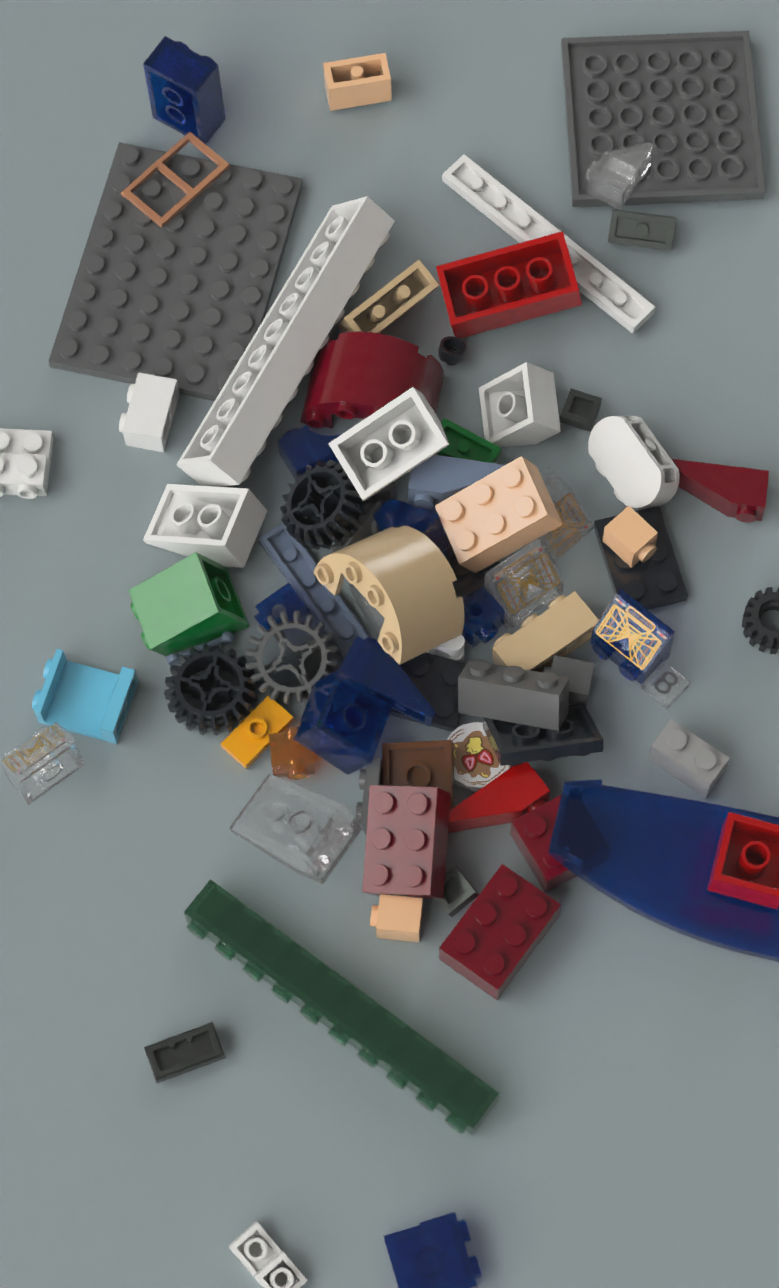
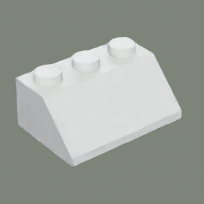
M412 387L328 444L360 497L365 501L447 447L449 442L441 422L423 393Z

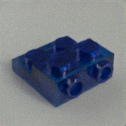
M455 1212L420 1222L418 1226L383 1236L398 1288H477L476 1279L482 1278L476 1255L469 1257L466 1250L465 1242L471 1241L465 1219L457 1220Z

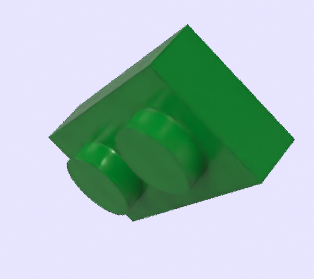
M443 418L441 421L449 445L436 453L437 455L495 463L501 455V448L446 418Z

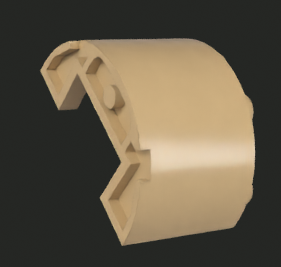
M403 525L399 528L393 526L325 556L318 562L313 574L317 577L318 581L325 585L334 596L340 594L345 577L367 599L368 603L378 610L385 619L377 642L399 665L462 635L464 604L462 597H456L452 582L457 580L454 571L434 542L422 532L412 527Z

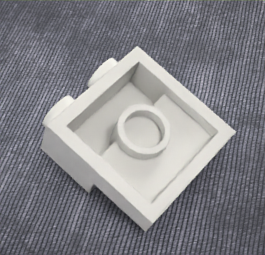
M0 428V497L4 494L18 495L25 499L47 496L54 438L52 431Z

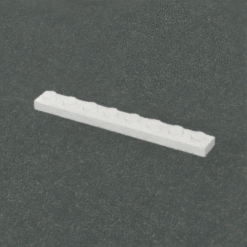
M465 154L442 174V181L519 243L561 232ZM564 234L579 291L634 334L655 313L656 307Z

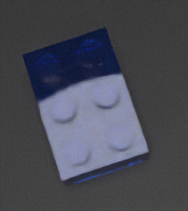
M164 36L143 63L152 116L157 121L185 136L192 132L206 145L226 119L219 66L211 57L201 56L190 50L185 43L181 41L175 42Z

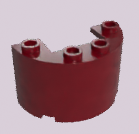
M373 332L340 333L337 340L332 341L329 338L326 345L315 356L300 423H304L311 428L321 429L323 427L333 428V414L343 419H366L412 387L423 393L436 414L444 380L443 368L432 355H427V358L418 353L419 346L403 339Z

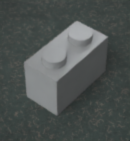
M670 719L651 745L648 757L649 761L704 798H707L723 776L730 759L672 719Z

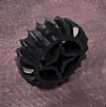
M331 459L327 463L318 460L315 467L306 466V473H296L298 479L294 484L288 483L291 490L289 493L282 495L286 503L280 507L282 514H284L281 521L287 527L288 534L301 545L309 546L316 550H319L321 547L330 550L333 543L342 545V538L345 535L352 537L351 530L354 526L361 527L358 519L360 516L367 514L362 506L369 501L368 499L362 500L340 463Z
M206 643L201 653H198L192 647L190 649L191 657L188 659L180 654L178 660L181 666L171 665L170 672L173 676L166 677L165 684L169 688L164 691L165 699L170 701L167 704L168 709L171 713L176 712L175 719L178 723L186 721V729L189 731L198 725L200 734L204 735L207 732V728H212L213 734L217 736L220 732L219 727L225 725L226 730L231 732L233 730L231 722L234 720L239 724L243 723L244 717L242 713L250 714L253 711L250 703L257 701V693L253 690L258 688L257 681L252 682L253 680L250 678V676L255 674L254 669H247L245 666L247 659L244 656L236 658V650L233 648L224 654L223 646L220 643L215 651H210V647ZM207 669V671L200 676H194L196 673ZM221 669L232 674L239 682V687L232 686L231 682L223 680ZM214 679H215V683H216V687H217V688H213V689H212V691H211V693H209V697H208V699H207L206 691H210L211 686H213V684H214ZM184 692L190 693L192 697L201 700V710L191 706L183 697ZM222 703H229L227 706L219 710H215L218 705Z

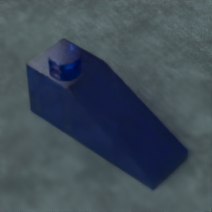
M356 636L338 670L337 682L431 727L434 722L435 710L390 654L383 650L377 640L370 637L363 639Z

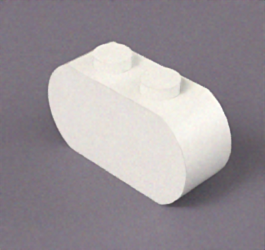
M609 416L600 420L593 427L588 441L589 454L596 463V469L607 478L614 488L615 496L621 502L631 508H645L664 505L673 498L679 485V469L641 417Z

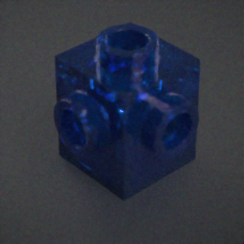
M483 586L470 597L468 595L462 596L464 604L462 636L472 647H475L480 642L485 644L497 635L498 629L505 624V610Z

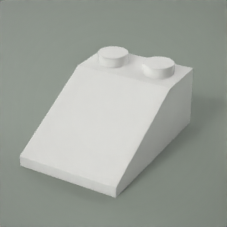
M167 484L143 541L146 544L187 557L197 552L223 566L244 568L267 510L250 489Z

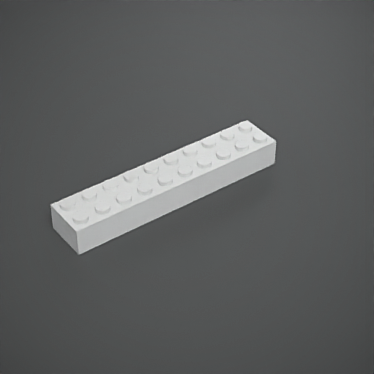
M368 196L333 205L176 464L201 486L223 487L240 485L247 479L251 471L250 466L266 447L267 442L265 440L271 430L281 422V413L285 406L296 396L298 384L303 376L312 369L314 365L313 359L317 352L328 342V334L331 328L342 318L345 311L343 309L349 298L358 291L360 287L359 281L363 274L374 264V256L377 250L388 240L390 236L389 230L395 221Z

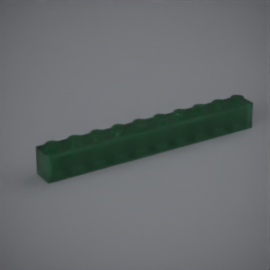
M211 879L184 911L186 921L189 923L186 928L193 935L201 940L205 937L209 938L217 944L214 949L221 956L229 961L233 958L237 959L245 965L242 969L248 976L257 982H260L261 979L265 980L273 986L271 992L283 1002L288 1003L292 1000L301 1007L299 1012L304 1018L315 1025L320 1021L330 1029L328 1034L331 1038L342 1046H346L347 1043L352 1045L359 1051L357 1056L364 1063L372 1068L376 1065L380 1066L388 1072L386 1078L399 1089L404 1090L405 1087H408L416 1093V1101L431 1112L435 1108L447 1116L445 1122L458 1133L463 1134L464 1131H467L473 1136L499 1101V1093Z

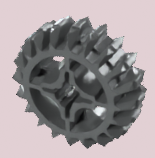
M281 611L280 618L282 622L278 624L270 615L267 617V621L271 625L268 630L261 624L256 626V629L263 634L262 637L258 639L250 635L248 638L250 642L257 644L256 650L245 649L246 655L255 656V661L247 662L245 666L247 669L257 667L258 672L250 676V678H252V682L258 681L260 678L264 680L258 688L261 693L265 692L269 686L273 688L270 693L271 700H275L280 691L284 693L283 702L285 704H289L291 693H296L297 702L303 703L302 692L306 690L308 695L314 699L316 698V693L312 689L314 685L317 684L322 690L327 689V685L320 680L322 676L325 675L330 679H333L335 676L333 672L326 670L327 664L332 666L338 665L337 659L328 658V653L338 651V647L336 645L326 647L325 642L333 638V634L329 632L321 637L319 632L324 628L325 624L319 622L312 628L310 625L314 616L308 614L304 623L299 622L300 611H294L293 621H288L286 612ZM288 628L301 629L308 632L314 639L301 645H293L289 642L283 630ZM274 635L280 652L275 660L264 666L263 651L268 640ZM283 641L294 652L308 648L301 652V658H297L300 660L297 664L301 670L300 673L289 662L276 666L282 662V656H286L283 654L286 650L282 644ZM319 648V666L314 675L309 678L304 668V660L312 651ZM283 669H289L295 673L300 684L293 686L283 685L274 681L269 675Z

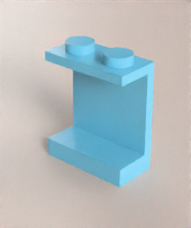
M56 649L53 659L49 658L46 662L43 672L45 682L42 690L38 689L35 692L32 701V709L38 722L49 726L55 725L63 730L117 744L139 684L136 671L122 666L120 674H115L71 662L66 659L63 650Z

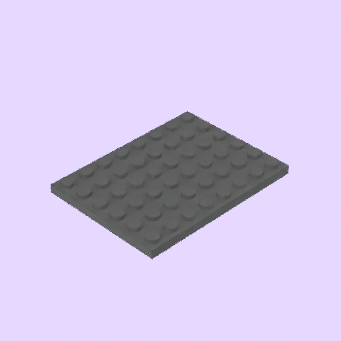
M119 142L48 361L51 368L129 384H135L138 372L177 379L180 394L215 401L265 318L303 188V178L229 164L230 168L168 224L161 228L128 199L123 197L121 192L161 158L166 151ZM175 154L164 164L193 189L218 167L211 160ZM159 170L133 192L134 195L160 217L187 195Z

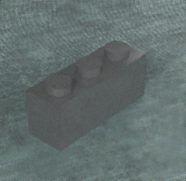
M469 660L458 677V713L559 731L569 713V677L559 676L553 672L541 673L524 670L518 666L495 665L484 660Z

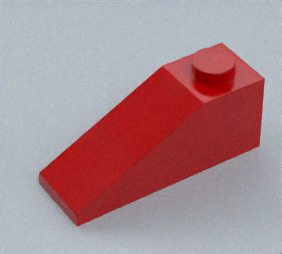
M528 762L513 766L450 810L448 833L511 823L514 819L548 802L550 789Z

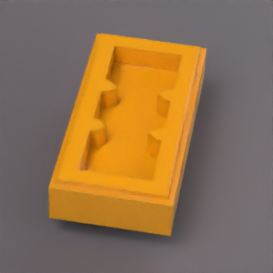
M268 695L244 719V722L239 724L221 743V747L244 768L248 769L294 722V717L275 700H271Z

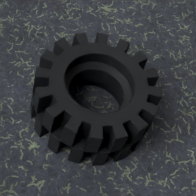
M767 587L765 593L759 590L755 593L754 598L751 596L748 600L743 614L742 627H744L743 634L745 638L750 637V645L754 647L757 643L760 645L759 651L764 652L765 648H770V654H776L779 649V631L765 628L761 622V616L768 610L779 611V587L777 592H773L772 587Z

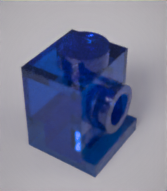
M287 583L255 606L259 613L254 618L258 624L263 625L268 630L271 627L267 621L268 616L271 615L275 619L276 624L282 622L281 618L275 617L272 613L276 605L284 606L288 621H293L295 610L300 611L301 617L308 612V609L292 586Z

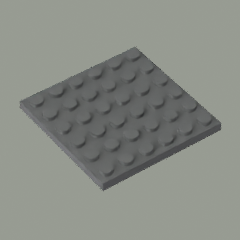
M749 31L561 38L572 207L764 199L766 192Z

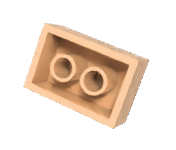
M522 456L435 505L459 564L474 573L481 571L563 525L538 467Z

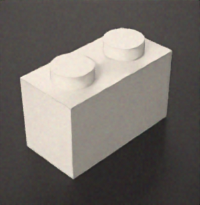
M138 372L135 384H130L128 389L127 403H130L127 413H122L119 422V432L123 433L126 446L159 452L165 451L180 396L177 379Z

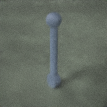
M226 631L221 637L206 644L210 648L217 646L219 643L228 645L233 643L235 636L232 632ZM204 644L194 647L198 653L203 651ZM190 649L167 656L168 664L170 666L178 664L180 654L190 657Z

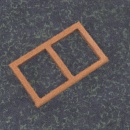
M189 132L125 188L121 195L159 227L163 228L230 168V165L192 132ZM189 142L218 165L194 189L164 165ZM157 170L187 194L162 217L133 194Z

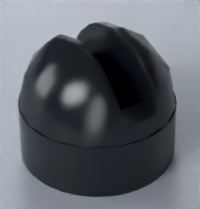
M454 336L444 337L438 348L439 359L446 362L447 365H456L464 356L466 350L465 343Z

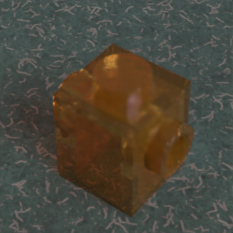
M291 727L285 729L282 733L269 734L274 778L288 777L290 780H302L307 778L309 774H315L314 762H320L321 755L319 741H312L311 729L304 730L301 727Z

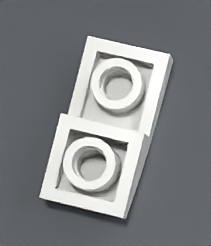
M256 1221L227 1246L262 1288H300L308 1281Z

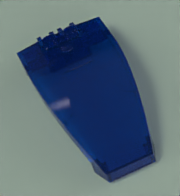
M602 779L564 782L548 854L601 893L627 907V909L663 927L720 948L779 962V907L773 909L707 891L722 825L728 813L732 812L779 825V817L679 797L602 785Z

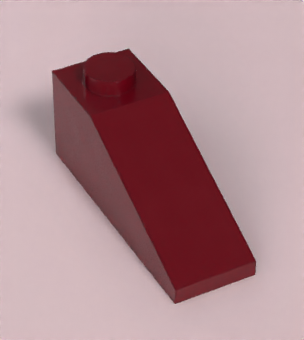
M671 459L679 469V488L727 517L736 518L741 522L747 523L754 522L755 520L762 521L766 507L769 470Z

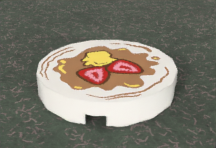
M472 722L461 725L449 735L447 740H452L454 743V783L458 786L478 791L510 769L511 765H500L483 729V723Z

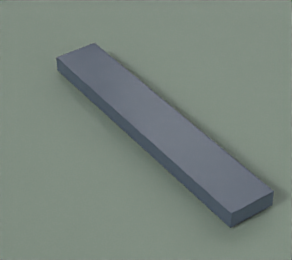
M284 523L279 524L258 537L259 544L308 612L314 616L315 622H323L325 624L322 629L323 633L331 632L333 634V638L329 641L332 645L338 647L337 652L359 683H361L372 638L340 594L334 596L325 585L318 581L317 577L313 574L317 563L306 547L288 534Z

